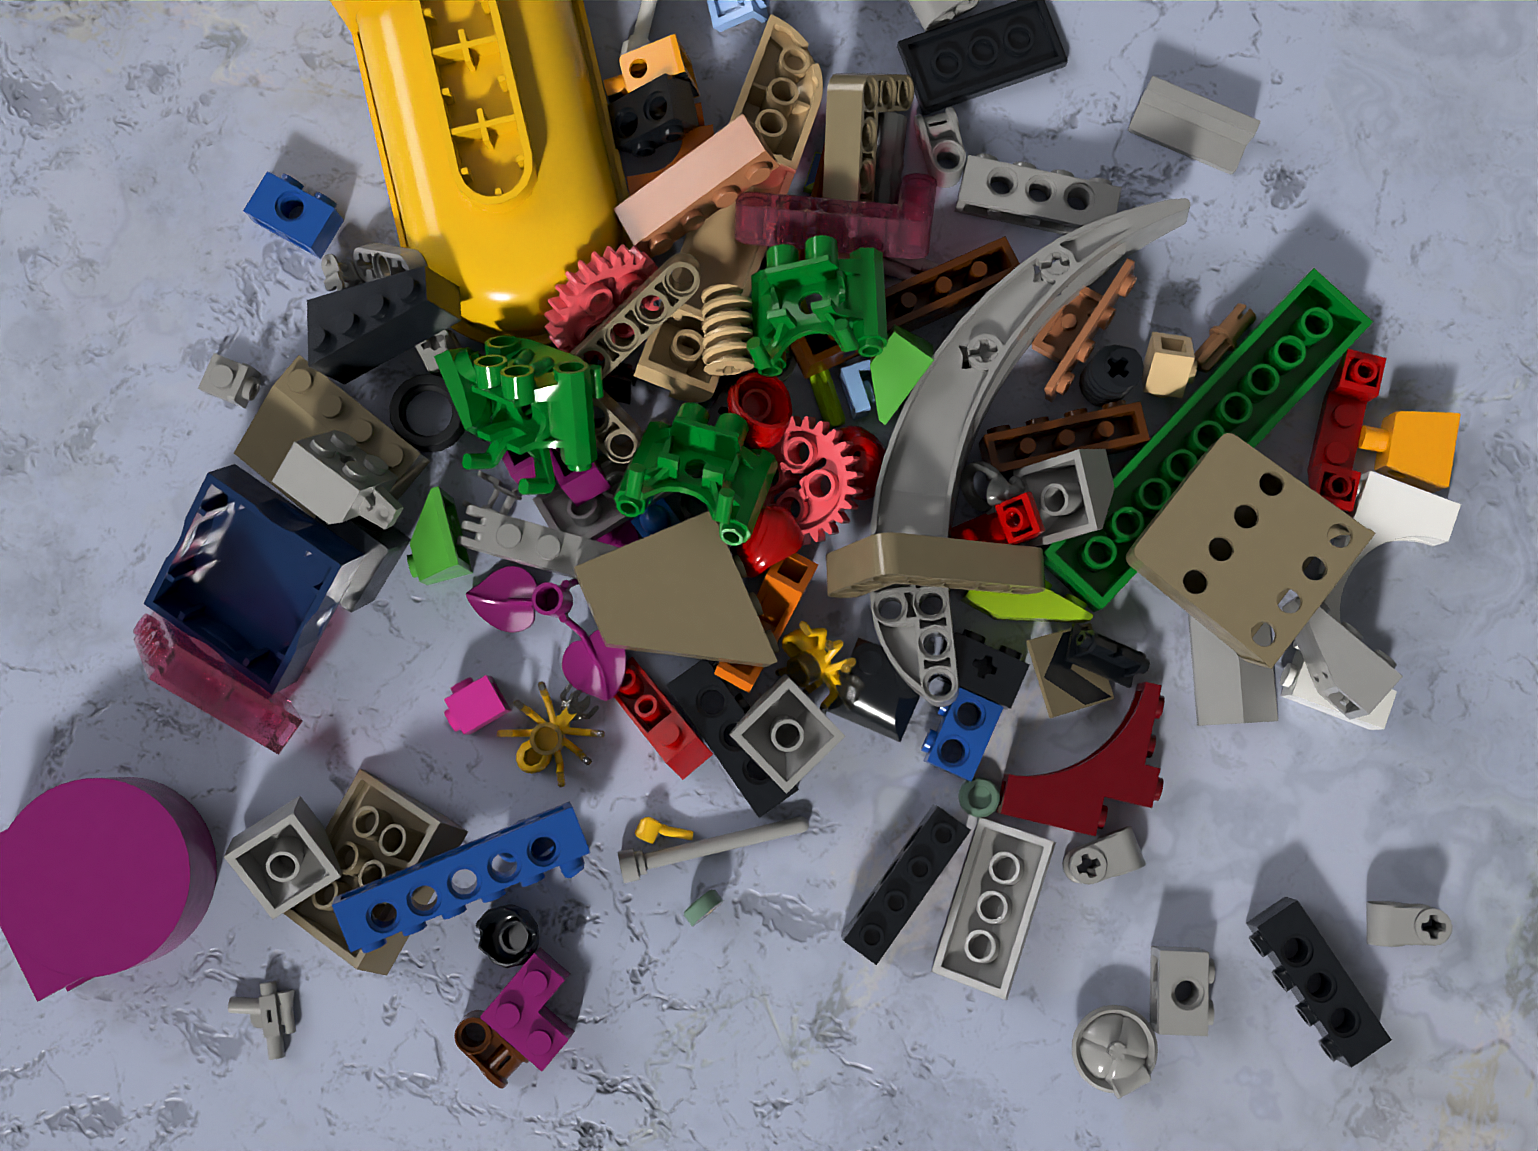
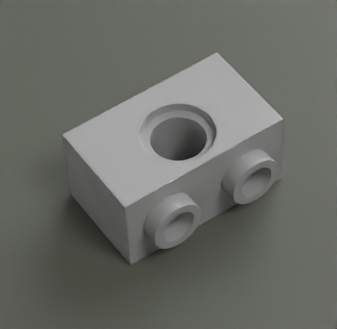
M1151 946L1149 1024L1157 1034L1208 1036V1025H1213L1214 1004L1212 1000H1209V983L1212 984L1215 978L1214 961L1209 958V952L1192 947ZM1188 980L1191 985L1190 995L1185 1000L1177 1001L1175 997L1176 986L1180 982Z

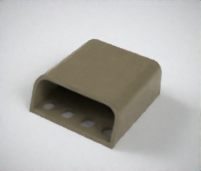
M1226 433L1207 449L1128 550L1126 561L1133 569L1233 649L1243 660L1272 669L1376 533L1357 522L1238 436ZM1340 535L1350 536L1348 545L1343 548L1332 545L1330 540ZM1314 557L1319 558L1325 566V574L1320 580H1311L1304 575V570ZM1289 590L1294 591L1300 599V606L1294 613H1286L1278 606ZM1264 623L1269 624L1275 633L1274 640L1269 646H1260L1253 640L1254 635Z

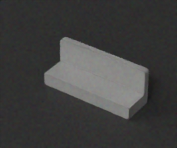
M1152 76L1142 94L1129 124L1128 131L1231 175L1236 171L1244 150L1255 136L1261 121Z

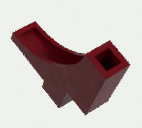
M1150 682L1137 683L1133 700L1118 728L1097 750L1079 762L1058 771L1039 775L1022 776L1004 773L999 792L1000 801L995 812L1096 837L1097 829L1102 830L1104 828L1107 818L1108 807L1103 805L1104 798L1152 808L1153 802L1159 801L1164 780L1159 777L1161 768L1145 765L1146 758L1152 757L1155 750L1156 735L1152 734L1154 720L1161 717L1164 708L1165 697L1160 695L1162 685Z

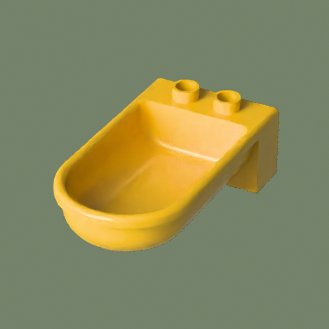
M329 0L352 33L400 247L419 251L424 257L428 268L459 286L462 321L450 328L482 344H485V341L491 337L502 335L531 339L545 345L553 344L548 338L550 334L545 329V325L550 321L544 315L547 311L554 309L548 300L560 295L555 286L557 284H566L569 281L565 273L567 271L578 272L579 260L584 261L586 265L590 263L591 255L594 251L600 257H603L607 246H610L615 252L621 244H624L629 250L634 246L614 211L615 207L629 198V192L619 150L615 149L607 107L608 103L584 1Z

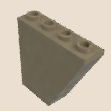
M709 511L574 567L575 576L606 647L767 667L776 663L775 654L780 652L770 629L764 631L758 616L763 615V610L754 592L748 594L742 579L747 577V573L739 555H731L727 544L719 536L720 522L712 520Z

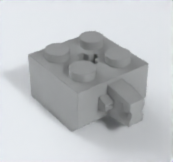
M333 430L294 441L272 480L274 484L327 524L341 523L361 516L379 527L387 529L394 525L404 508L389 493L398 476L388 470L386 462L377 456L368 455L356 446L354 438L342 431Z

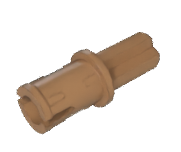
M1238 303L1219 326H1213L1209 330L1210 336L1194 353V360L1197 361V370L1199 372H1209L1227 351H1233L1237 347L1236 341L1256 321L1257 317L1251 309L1243 316L1242 312L1246 309V305Z

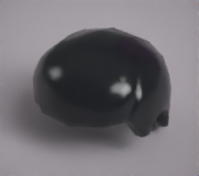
M512 904L488 909L476 923V928L480 931L478 948L488 955V958L496 965L511 968L525 964L537 950L539 944L538 924L526 909Z

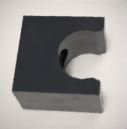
M316 515L314 520L365 554L340 601V605L352 613L375 600L411 539L394 526L383 529L361 516L341 523L327 524Z

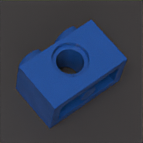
M267 171L243 211L254 223L321 259L344 222V219L335 209L337 204L320 192H316L314 196L302 190L304 186L299 181L285 173L279 178ZM304 206L303 212L299 217L289 219V214L293 208Z

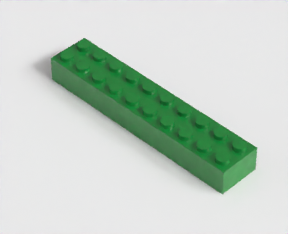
M1313 268L1151 436L1150 440L1113 476L1115 488L1103 528L1049 544L1043 550L1044 566L1075 596L1085 602L1092 612L1103 609L1137 573L1126 561L1128 550L1207 449L1226 433L1238 436L1255 448L1373 321Z

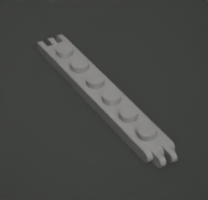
M472 505L467 506L466 514L471 517L480 518V523L477 524L463 520L461 529L476 534L475 540L466 536H458L456 542L461 547L577 579L574 573L575 566L619 548Z

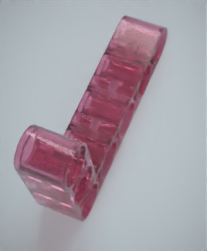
M921 173L903 176L898 204L762 192L741 193L735 201V239L751 245L775 246L788 244L798 249H805V242L809 238L826 235L837 240L839 253H851L859 248H875L883 252V257L924 258L930 252L937 181L934 177Z

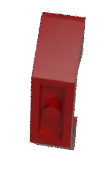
M1347 349L1344 352L1324 395L1307 469L1309 488L1339 509L1348 512L1354 509L1361 472L1352 469L1367 402L1379 395L1387 359L1352 349Z
M1029 491L995 505L997 511L990 515L983 514L953 527L951 538L1019 545L1036 538L1045 531L1032 492Z

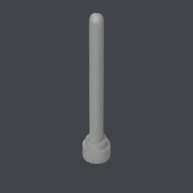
M803 816L645 854H643L642 850L635 852L634 848L618 851L624 883L641 880L640 875L647 874L648 869L802 833L809 828V821Z

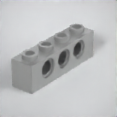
M981 153L975 156L968 155L954 212L1066 235L1082 226L1116 214L1122 187L1114 186L1111 181L1104 178H1090L1089 180L1076 178L1071 172L1066 170H1052L1048 172L1038 170L1033 164L1028 162H1014L1010 164L998 161L995 156ZM1002 182L1008 187L1009 192L998 194L992 189L991 184ZM1029 191H1042L1046 195L1047 201H1034L1030 197ZM1067 199H1080L1085 209L1075 210L1071 208Z

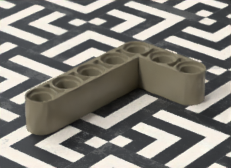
M836 73L829 80L826 103L821 235L831 236L837 240L838 259H849L850 253L859 248H872L878 112L906 111L911 107L914 98V83L909 75Z
M678 253L670 257L585 337L570 354L580 357L589 366H592L594 364L586 360L584 353L591 350L600 352L605 358V362L599 364L602 367L603 380L695 294L701 279V266L698 260L687 253ZM678 267H684L692 272L694 278L688 283L681 284L672 278L671 272ZM654 295L662 300L664 306L658 311H650L644 307L642 299L646 296ZM618 323H626L632 327L634 335L629 338H621L615 334L613 326ZM603 389L604 396L602 398H593V406L599 407L605 413V416L601 419H594L596 446L613 462L619 464L629 463L642 436L641 428ZM619 434L627 435L632 439L633 444L626 447L619 446L615 443L613 437Z
M887 532L870 535L826 554L827 595L833 598L859 597L895 583L1009 594H1034L1045 591L1043 549L1038 547Z

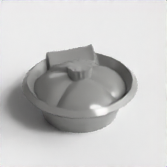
M1107 1005L1091 1011L1081 1020L1072 1039V1057L1077 1071L1088 1084L1098 1090L1114 1093L1120 1099L1151 1081L1150 1074L1157 1061L1158 1044L1151 1025L1141 1014L1125 1006Z

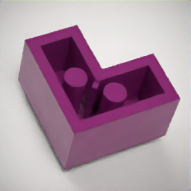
M549 448L555 480L557 479L560 487L577 507L611 488L598 459L592 463V467L589 470L575 472L569 470L568 466L561 460L560 448ZM510 450L506 451L502 459L510 476L518 485L522 478H536L534 459L528 452L519 455Z
M540 947L488 1006L480 1018L542 1072L575 1031L545 1006L546 1002L571 973Z

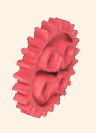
M621 244L616 252L610 246H607L603 257H600L595 251L592 252L591 262L587 265L584 261L579 260V271L576 273L567 271L565 275L569 281L566 284H557L555 286L560 295L548 300L549 304L554 308L547 311L544 315L550 321L545 325V329L550 334L548 338L559 350L570 353L659 269L655 265L656 263L644 251L641 253L635 246L629 250L624 244ZM649 295L642 299V304L650 311H658L659 306L654 301L660 298ZM618 323L613 326V331L621 338H629L634 334L632 327L626 323ZM591 350L584 353L589 363L595 355L600 361L604 360V356L598 351Z
M791 416L789 427L781 440L772 448L766 449V451L775 455L778 463L779 480L775 486L771 483L762 508L765 505H774L788 509L791 513V504L796 498L800 504V513L794 519L804 535L803 545H810L812 538L815 542L825 541V532L829 535L838 534L839 530L836 522L841 524L850 522L848 515L844 511L846 509H858L859 506L851 500L852 494H861L863 490L853 484L854 480L863 477L864 474L853 471L852 466L861 459L859 456L847 455V452L853 446L852 442L844 441L839 443L843 434L842 430L833 429L829 432L830 422L819 421L816 425L815 417L805 416L803 421H801L799 416ZM804 443L809 448V457L805 463L799 456L800 448ZM825 458L827 461L826 465L823 466L820 470H816L815 468H817ZM799 474H808L804 476L802 479L799 476ZM825 475L831 482L830 492L826 496L821 490V481ZM797 483H799L800 486L802 487V488H791L792 486H795ZM781 491H785L775 502L774 497Z

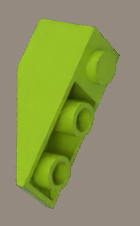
M1046 580L1045 591L1040 593L1009 594L966 590L961 599L965 604L994 620L1085 623L1094 616V614L1085 610L1087 607L1085 602L1070 594H1066L1063 598L1050 590L1052 584Z

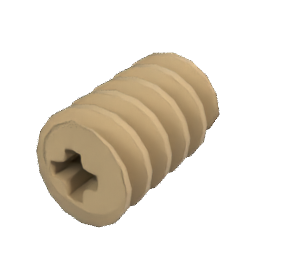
M718 284L704 289L701 293V299L704 303L701 308L704 318L702 330L705 334L702 338V345L706 349L702 354V359L706 365L703 371L707 374L716 376L736 375L754 368L753 360L743 358V356L750 355L746 347L747 343L742 342L753 337L752 329L742 327L753 321L752 314L744 311L750 309L753 306L751 298L741 296L743 290L737 285Z

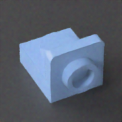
M707 0L713 28L719 32L752 18L761 23L769 19L767 7L770 4L769 0Z
M862 355L846 361V367L841 368L839 380L853 420L868 416L871 410L870 404L875 402L869 381H862L861 379L871 375L870 359Z

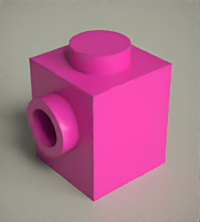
M485 675L476 681H473L472 677L460 681L450 688L453 694L444 699L448 706L444 714L455 732L461 729L464 735H471L512 711L495 680L489 675Z

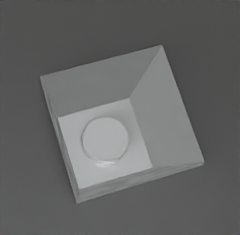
M1078 449L1013 471L1014 476L1020 477L1026 485L1023 493L1032 492L1045 531L1039 536L1029 540L1030 547H1041L1103 528L1115 488L1106 449Z
M786 673L753 704L729 733L786 794L846 737Z

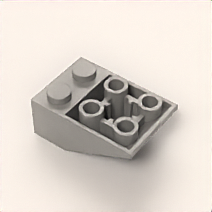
M1297 595L1282 607L1283 611L1286 613L1296 612L1300 606L1299 596ZM1323 602L1296 636L1295 640L1315 688L1323 698L1349 720L1369 715L1403 676L1395 670L1397 664L1392 658L1380 650L1373 652L1361 642L1363 639L1362 634L1346 622L1338 623L1328 614L1330 608Z

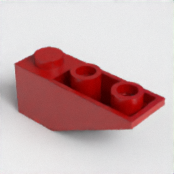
M631 657L627 661L624 681L614 698L665 763L684 780L710 758L713 753L637 661Z

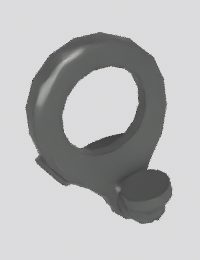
M983 461L972 462L961 473L960 486L965 500L972 508L984 511L986 515L997 512L995 505L1021 495L1026 489V485L1020 477L1012 476L1007 481L999 470ZM977 471L986 473L991 479L987 488V500L981 498L974 488L973 479Z

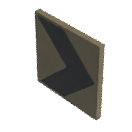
M1091 623L1081 625L1085 628L1093 630ZM1071 628L1026 641L1049 718L1115 699L1109 679L1065 661Z

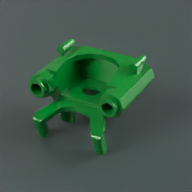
M826 235L814 236L805 242V260L799 261L798 248L792 245L779 244L767 250V268L751 275L753 337L747 341L746 346L754 361V368L758 369L760 375L769 377L780 375L782 368L786 367V353L790 350V344L810 334L820 333L832 336L843 352L858 350V353L865 357L877 356L883 352V348L887 346L888 341L883 252L875 248H859L850 253L849 259H838V242L835 238ZM813 293L821 295L822 300L811 302L812 314H805L801 311V302L806 296Z
M502 335L491 337L485 341L486 356H481L474 360L476 383L471 388L472 392L491 399L492 424L477 430L478 437L491 442L485 453L464 454L462 465L467 470L492 469L499 464L507 450L519 455L528 452L534 459L536 478L520 479L518 490L522 495L549 494L553 491L556 484L549 448H560L561 460L568 466L569 470L575 472L589 470L592 467V463L597 459L593 398L598 399L604 396L602 367L600 365L589 366L578 356L531 339ZM532 413V418H528L527 415Z
M692 402L683 403L679 407L671 426L663 421L650 422L645 428L615 493L614 500L617 510L627 517H636L645 512L647 505L651 504L654 496L658 493L680 492L689 494L703 501L708 507L712 520L720 522L719 536L723 542L732 546L741 545L751 537L778 467L775 455L764 449L749 450L743 445L749 431V425L741 416L734 413H724L719 416L714 427L708 425L710 415L704 407ZM685 469L703 470L702 478H693L685 472Z

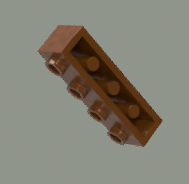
M1118 400L1102 405V410L1088 412L1087 408H1081L1064 413V418L1049 421L1048 416L1028 420L1025 422L1026 426L1013 429L1010 428V425L993 427L987 430V434L982 437L978 444L982 461L991 464L999 470L1003 477H1009L1014 475V470L1078 449H1106L1107 455L1139 449L1150 438L1141 401L1126 404L1125 400ZM986 474L987 481H990V477Z

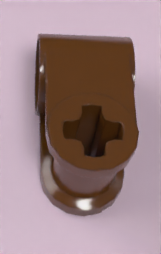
M483 1010L471 1011L464 1016L455 1029V1043L479 1067L480 1071L490 1082L503 1089L508 1084V1077L523 1062L528 1063L529 1060L480 1018L484 1012ZM470 1023L480 1024L485 1030V1039L480 1041L470 1039L466 1034V1025ZM508 1055H510V1057L506 1060V1062L503 1065H499Z

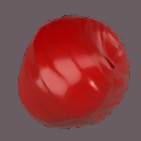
M758 371L740 377L737 383L730 387L727 398L728 413L737 414L747 421L749 431L745 439L749 448L764 450L772 448L781 440L789 427L792 416L791 398L784 383L776 376H762Z
M850 425L841 428L840 430L843 431L839 443L844 441L853 443L847 455L860 457L861 460L854 464L852 469L864 474L863 477L854 480L853 484L861 488L863 493L852 494L851 497L857 500L875 497L876 485L886 449L873 433L863 427Z
M765 505L761 509L751 537L745 543L734 546L733 556L739 555L745 567L747 577H756L770 566L796 553L803 546L804 535L788 509L774 505Z

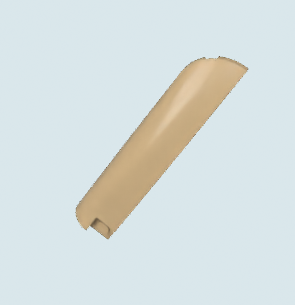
M770 14L729 123L744 114L759 130L780 166L772 171L765 181L751 186L740 194L732 205L721 208L707 218L700 228L687 233L680 253L691 254L700 263L701 279L699 288L691 298L647 338L633 375L670 390L668 397L677 400L704 402L709 400L714 394L720 376L707 374L703 371L706 365L703 362L702 354L706 349L702 345V338L705 334L702 330L704 318L701 308L704 303L701 299V293L710 286L732 284L742 288L741 296L749 297L751 292V275L758 272L822 99V72L819 63L815 64L813 57L808 51V42L792 26ZM684 267L674 269L671 275L676 282L681 284L688 283L694 278L692 272ZM662 301L658 310H660L664 306Z

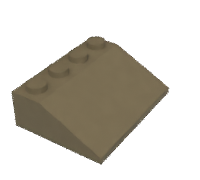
M300 355L297 356L274 383L234 451L236 456L314 519L316 515L272 482L294 441L333 430L342 431L350 435L356 441V446L368 455H374L382 459L388 465V470L398 476L397 481L389 492L397 501L430 463L425 456L324 374L309 367L308 361Z
M359 769L325 829L342 871V876L283 914L355 969L387 976L410 935L403 936L401 931L387 937V943L376 950L363 953L360 948L350 952L332 907L334 897L459 847L468 831L415 798L371 773ZM420 886L414 890L412 896L417 903L427 905L435 890L429 886ZM386 902L379 903L372 909L373 915L380 921H389L397 914L395 907Z

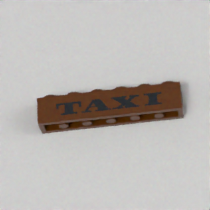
M1006 236L886 288L887 333L894 324L912 332L977 303L991 288L1020 264ZM810 334L790 344V350L805 379L860 355L858 350L843 352L834 338L827 334Z

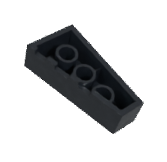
M421 266L307 300L308 366L343 385L462 321L459 286L430 268Z

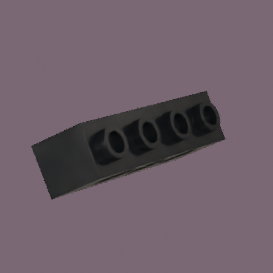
M702 659L666 686L758 818H760L799 789L795 785L786 794L769 775L762 780H756L749 775L747 765L752 759L751 756L741 746H730L725 740L724 733L729 725L738 723L751 707L741 693L733 697L725 685L728 681L714 674L719 664L718 661L710 664L708 660ZM717 691L723 695L724 706L720 712L709 714L702 708V698L707 692Z
M933 804L841 935L842 940L877 965L968 836L971 829L939 806Z
M1284 897L1246 923L1253 933L1249 936L1250 942L1262 957L1266 955L1269 957L1276 968L1272 971L1274 978L1286 992L1292 991L1299 1002L1295 1005L1298 1014L1309 1027L1312 1025L1316 1027L1322 1036L1318 1043L1333 1062L1338 1060L1352 1068L1392 1040L1298 900ZM1295 938L1298 943V951L1294 957L1287 959L1284 954V946L1288 940ZM1319 973L1321 986L1316 992L1310 993L1307 987L1308 979L1313 974ZM1342 1008L1344 1011V1021L1340 1026L1333 1028L1331 1016L1335 1010Z

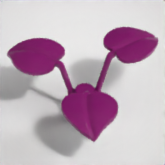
M634 517L595 541L620 548L640 540L637 529L631 523ZM507 566L493 572L479 585L466 593L469 603L477 614L487 623L501 631L517 633L530 628L535 621V610L540 614L559 618L560 622L569 626L582 639L571 643L563 654L562 670L568 682L577 690L604 701L611 700L619 691L626 675V650L606 647L599 629L588 636L586 631L568 616L573 606V596L569 590L571 587L579 584L577 579L563 580L561 585L550 582L537 585L535 578L527 570L517 566Z

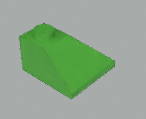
M895 324L887 333V346L883 348V352L870 358L878 419L884 425L887 424L934 361L933 345L930 342Z
M439 486L430 489L410 541L412 554L407 555V562L412 577H418L419 582L425 585L473 573L467 548L456 544L458 536H463L454 498Z

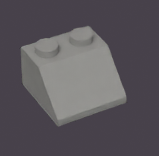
M301 796L293 799L233 837L224 855L226 861L272 919L342 876V871L324 826Z

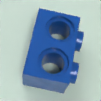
M959 688V695L956 701L951 705L938 708L937 714L943 717L937 731L930 729L921 747V751L927 753L923 761L966 781H972L1004 707ZM963 703L972 704L977 710V720L971 726L963 725L958 719L957 711ZM949 739L957 741L962 749L960 758L953 763L944 760L941 754L942 745Z

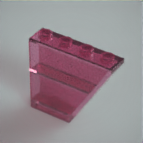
M154 611L151 615L145 613L134 627L133 634L136 636L133 640L149 680L276 754H280L303 721L287 697L280 692L271 695L226 663L210 646L188 636Z

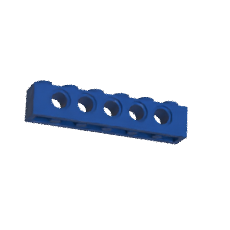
M569 801L334 897L332 907L350 952L361 948L363 953H367L384 946L387 943L386 938L402 931L403 936H408L427 927L426 921L442 915L445 920L460 915L467 910L466 904L478 899H482L483 903L494 901L506 894L505 888L521 882L522 887L537 883L545 878L544 872L560 866L561 870L573 868L584 862L583 856L589 854L590 850ZM539 837H549L554 841L553 850L546 856H537L531 851L533 842ZM509 853L515 858V864L511 870L498 872L492 867V861L498 854ZM462 869L471 870L476 875L475 883L469 888L455 886L452 878L457 871ZM420 886H429L435 890L437 896L432 903L422 905L413 899L412 894L414 890ZM386 902L395 907L397 914L389 921H380L375 918L372 909L377 904Z

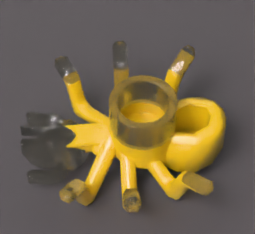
M801 621L799 623L800 628L793 630L782 638V648L790 659L787 661V667L777 669L775 674L777 676H783L785 673L789 675L796 685L805 687L802 691L807 696L824 682L830 691L829 695L820 705V710L825 715L827 708L838 695L847 709L851 711L854 709V702L859 699L860 690L865 689L862 680L857 675L849 673L850 668L856 664V659L851 657L831 664V660L842 648L844 642L842 640L826 641V628L811 629L807 622ZM841 669V671L845 673L840 675L838 670Z
M541 681L538 682V688L544 700L550 722H546L533 709L520 700L515 699L513 705L528 715L538 725L534 729L498 730L497 736L530 737V740L522 743L516 754L518 767L526 773L534 774L547 768L554 754L557 783L561 788L566 784L564 762L561 753L563 746L572 751L586 765H591L592 759L567 739L565 734L603 738L605 732L603 730L570 727L571 721L590 719L599 710V706L596 705L588 714H583L590 706V696L578 702L579 696L583 692L580 689L571 693L567 700L566 695L572 688V684H567L560 694L562 713L556 716L551 696L548 693L545 682Z

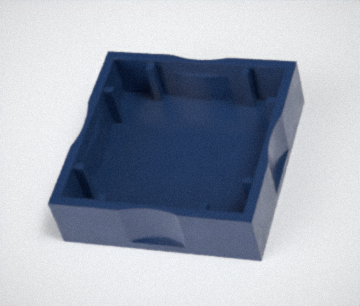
M233 464L207 473L184 520L180 539L173 551L166 557L144 601V605L188 636L210 646L226 663L271 695H274L298 681L365 554L321 525L314 518L248 472Z

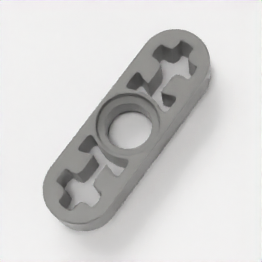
M371 243L355 248L353 253L357 272L366 282L421 266L427 267L424 257L415 249Z

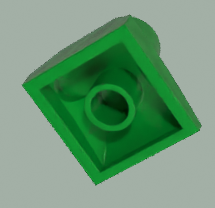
M469 347L449 349L434 356L464 429L478 437V429L492 424L491 399L472 392L471 388L476 383L474 360L482 355L479 351L474 352Z

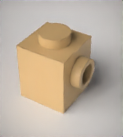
M1152 332L1143 362V392L1151 393L1160 398L1169 396L1183 398L1187 383L1192 384L1194 382L1197 371V361L1194 360L1195 356L1191 337Z

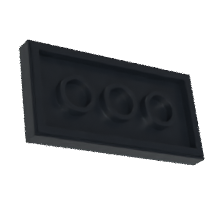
M1016 0L900 40L897 44L907 75L913 79L914 93L923 116L1066 67L1068 63L1045 0Z

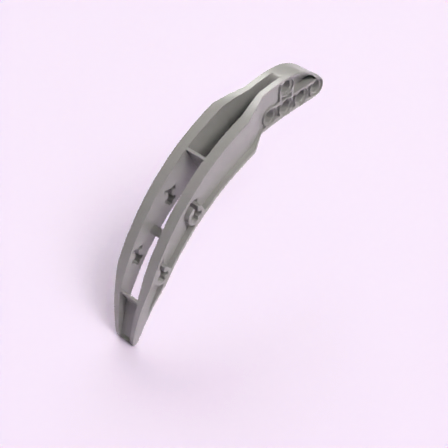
M1187 198L1169 199L1125 210L1059 237L1019 264L964 315L934 353V361L912 389L892 432L876 485L871 535L895 532L951 538L954 514L961 487V473L966 467L981 424L1013 367L1050 319L1066 303L1068 305L1074 300L1083 288L1089 287L1119 262L1144 246L1184 225L1187 222L1190 209V201ZM1039 266L1041 270L1035 275L1034 267ZM963 363H969V369H963ZM895 583L870 592L874 626L879 641L895 670L917 694L930 704L937 707L951 705L959 695L960 686L951 614L950 588ZM937 597L943 602L941 611L934 615L923 613L921 611V604L926 598ZM894 601L901 604L902 611L897 618L885 619L880 615L883 605L887 602ZM935 636L942 637L947 641L946 650L937 656L930 655L925 651L926 642ZM936 677H946L952 682V688L948 694L944 696L931 694L929 685Z

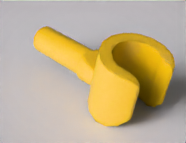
M644 817L640 820L635 830V835L648 843L654 844L658 833L692 841L694 831L671 827L651 817Z

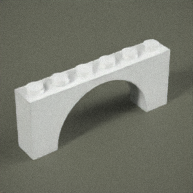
M1373 471L1362 474L1354 509L1351 512L1345 511V513L1376 534L1323 601L1330 608L1328 614L1341 624L1340 603L1344 585L1353 568L1368 552L1383 543L1393 541H1413L1431 546L1448 542L1461 504ZM1340 535L1335 537L1333 545L1340 548L1347 546L1350 536ZM1321 561L1319 566V574H1322L1323 577L1325 574V566L1324 563ZM1294 639L1293 648H1296L1293 661L1285 666L1280 678V685L1284 686L1281 697L1369 730L1385 729L1397 691L1391 689L1369 715L1349 720L1317 692L1297 642Z

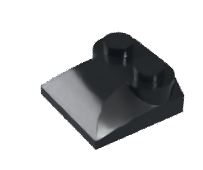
M858 638L850 655V658L856 659V664L847 672H843L840 679L842 685L837 686L839 695L830 704L827 711L901 742L920 695L901 678L881 645Z

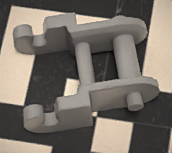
M327 254L323 257L321 266L326 278L323 282L327 291H340L365 283L359 277L352 260L344 259L338 262L337 257L333 254Z
M479 470L477 476L492 483L495 488L487 506L483 505L481 508L507 515L515 499L520 501L522 497L517 495L518 490L513 488L512 491L501 487L503 483L499 479ZM502 492L508 496L500 512L492 509L499 493ZM465 500L462 503V505L465 507H467L468 505H472L471 503Z

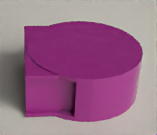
M109 777L74 780L51 788L31 801L17 815L9 828L0 832V927L37 1002L63 988H66L68 992L94 977L111 975L156 960L182 944L195 931L204 918L216 886L217 858L210 831L202 816L185 797L164 784L144 778Z

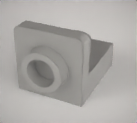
M213 353L198 389L246 409L248 402L254 400L259 392L261 385L259 377L261 373L248 364H240Z

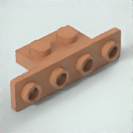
M1130 258L1126 259L1104 295L1088 287L1083 288L1079 295L1068 305L1066 303L1037 334L1032 342V349L1059 364L1044 388L1046 400L1053 402L1058 393L1064 395L1074 380L1075 374L1071 372L1078 361L1084 363L1089 358L1096 344L1092 339L1099 328L1103 330L1108 328L1116 314V309L1113 308L1120 296L1126 298L1136 283L1137 277L1134 276L1135 261Z

